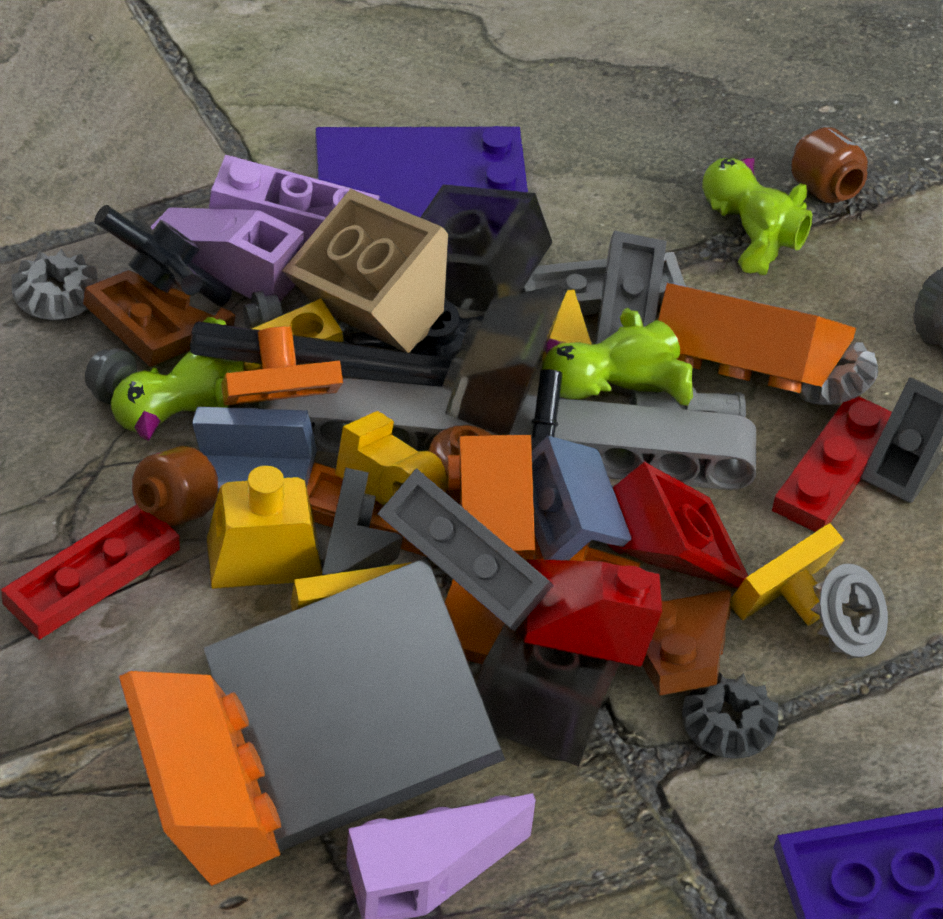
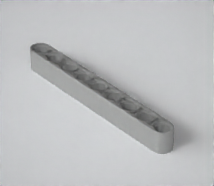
M342 377L343 384L337 393L258 402L257 408L308 410L317 451L339 453L344 425L378 410L394 421L392 435L420 452L428 451L433 438L438 433L455 425L480 427L492 435L532 436L533 424L531 420L534 419L537 396ZM559 399L557 414L559 425L555 429V437L597 449L609 479L622 480L643 462L654 466L691 487L738 490L750 485L756 477V427L752 421L743 416L576 399Z

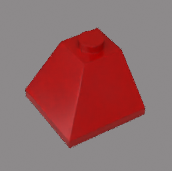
M643 462L612 487L631 535V540L623 547L608 544L618 554L625 552L650 565L734 588H739L744 579L749 576L710 497L646 462Z
M526 559L531 566L546 577L554 586L524 620L525 643L639 667L642 666L662 614L660 574L645 571L637 566H620L601 561Z

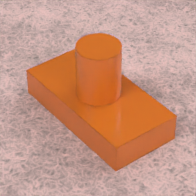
M279 326L258 331L262 369L226 373L221 383L224 406L337 393L343 384L340 361L297 365L292 328L289 326Z

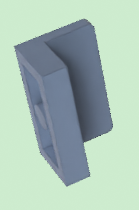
M197 407L192 425L200 452L209 459L216 469L218 492L220 486L226 482L248 481L249 473L254 468L264 465L279 469L284 478L299 477L305 480L307 488L317 453L308 410Z
M547 436L532 450L534 532L543 559L570 560L591 540L619 547L625 546L631 540V535L598 450L552 436Z

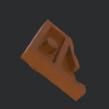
M130 270L85 287L83 305L150 367L190 351V336L194 323L203 322L207 317H214L215 319L224 320L228 326H234L236 317L231 311L222 307L216 315H212L189 306L191 295H187L175 288H171L169 293H165L139 274Z
M729 590L662 601V614L642 663L659 696L717 685L720 656L723 654L726 624L730 618L731 593Z

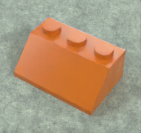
M671 283L666 284L658 318L659 321L664 322L671 328L678 339L680 355L677 360L690 363L693 368L699 370L701 369L703 359L720 363L718 374L750 381L752 371L768 374L770 377L767 386L800 393L802 383L823 386L854 339L856 331L855 327L816 315Z
M129 671L120 675V682L163 831L208 883L213 886L280 856L281 854L273 831L281 828V821L270 796L266 792L261 794L257 779L264 777L265 771L253 744L250 741L245 743L241 729L248 727L249 721L236 693L232 692L226 695L211 675Z

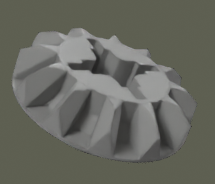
M62 248L55 256H47L39 251L35 261L21 260L18 273L12 275L13 298L23 311L37 318L62 320L77 316L88 309L83 305L85 287L99 282L96 267L87 265L82 254L68 258ZM55 277L59 282H64V291L61 292L58 286L55 287L52 282H46V279Z
M863 342L849 345L822 387L802 383L800 393L795 392V394L804 401L822 405L842 403L858 397L873 385L878 376L875 353L867 351Z
M842 564L825 570L824 580L813 586L819 602L811 611L818 614L821 621L817 634L828 636L830 652L844 653L847 659L864 657L874 653L882 644L888 625L887 605L879 584L868 571L855 564ZM842 604H844V607L851 609L852 612H858L859 616L850 619L849 616L843 615Z

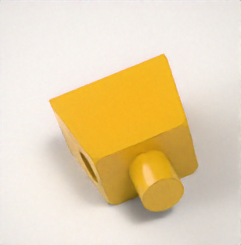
M264 465L254 468L248 475V481L226 482L220 486L207 534V551L212 589L294 583V579L322 575L317 530L305 480L299 477L284 478L279 469Z

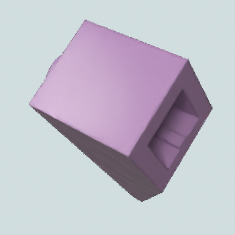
M225 155L211 189L209 209L260 210L304 231L305 244L345 194L352 188ZM353 189V190L358 191V192H360V193H362V194H365V195H367V196H370V197H372V198H374V199L379 200V196H378V195H374V194H371V193H367V192H363V191H359V190Z
M168 208L150 226L154 229L158 222L163 220L180 231L200 248V251L191 262L232 290L250 299L253 292L262 291L265 296L276 294L281 302L295 286L282 270L304 245V231L260 210Z
M533 793L517 797L501 795L490 798L484 803L453 809L437 807L421 815L395 820L374 819L361 826L348 828L346 864L361 918L408 919L427 915L531 836L536 802Z

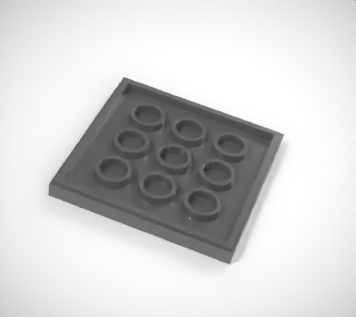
M427 557L204 647L213 679L226 695L232 692L236 693L247 714L249 726L241 729L245 743L250 741L255 747L264 767L265 776L257 779L261 794L266 792L270 796L281 821V828L273 831L280 852L505 760Z

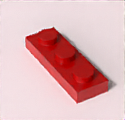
M860 396L843 402L775 495L772 511L813 532L831 523L860 482V477L892 412Z
M136 504L2 588V604L40 640L179 551L180 535L166 522L159 520L151 513L142 511Z

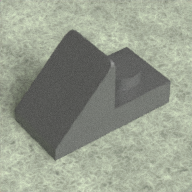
M909 377L860 477L861 479L909 503L915 500L943 460V451L940 450L943 445L942 391Z
M345 468L322 575L387 566L399 557L403 540L402 535L369 528L376 496L365 494L368 472Z

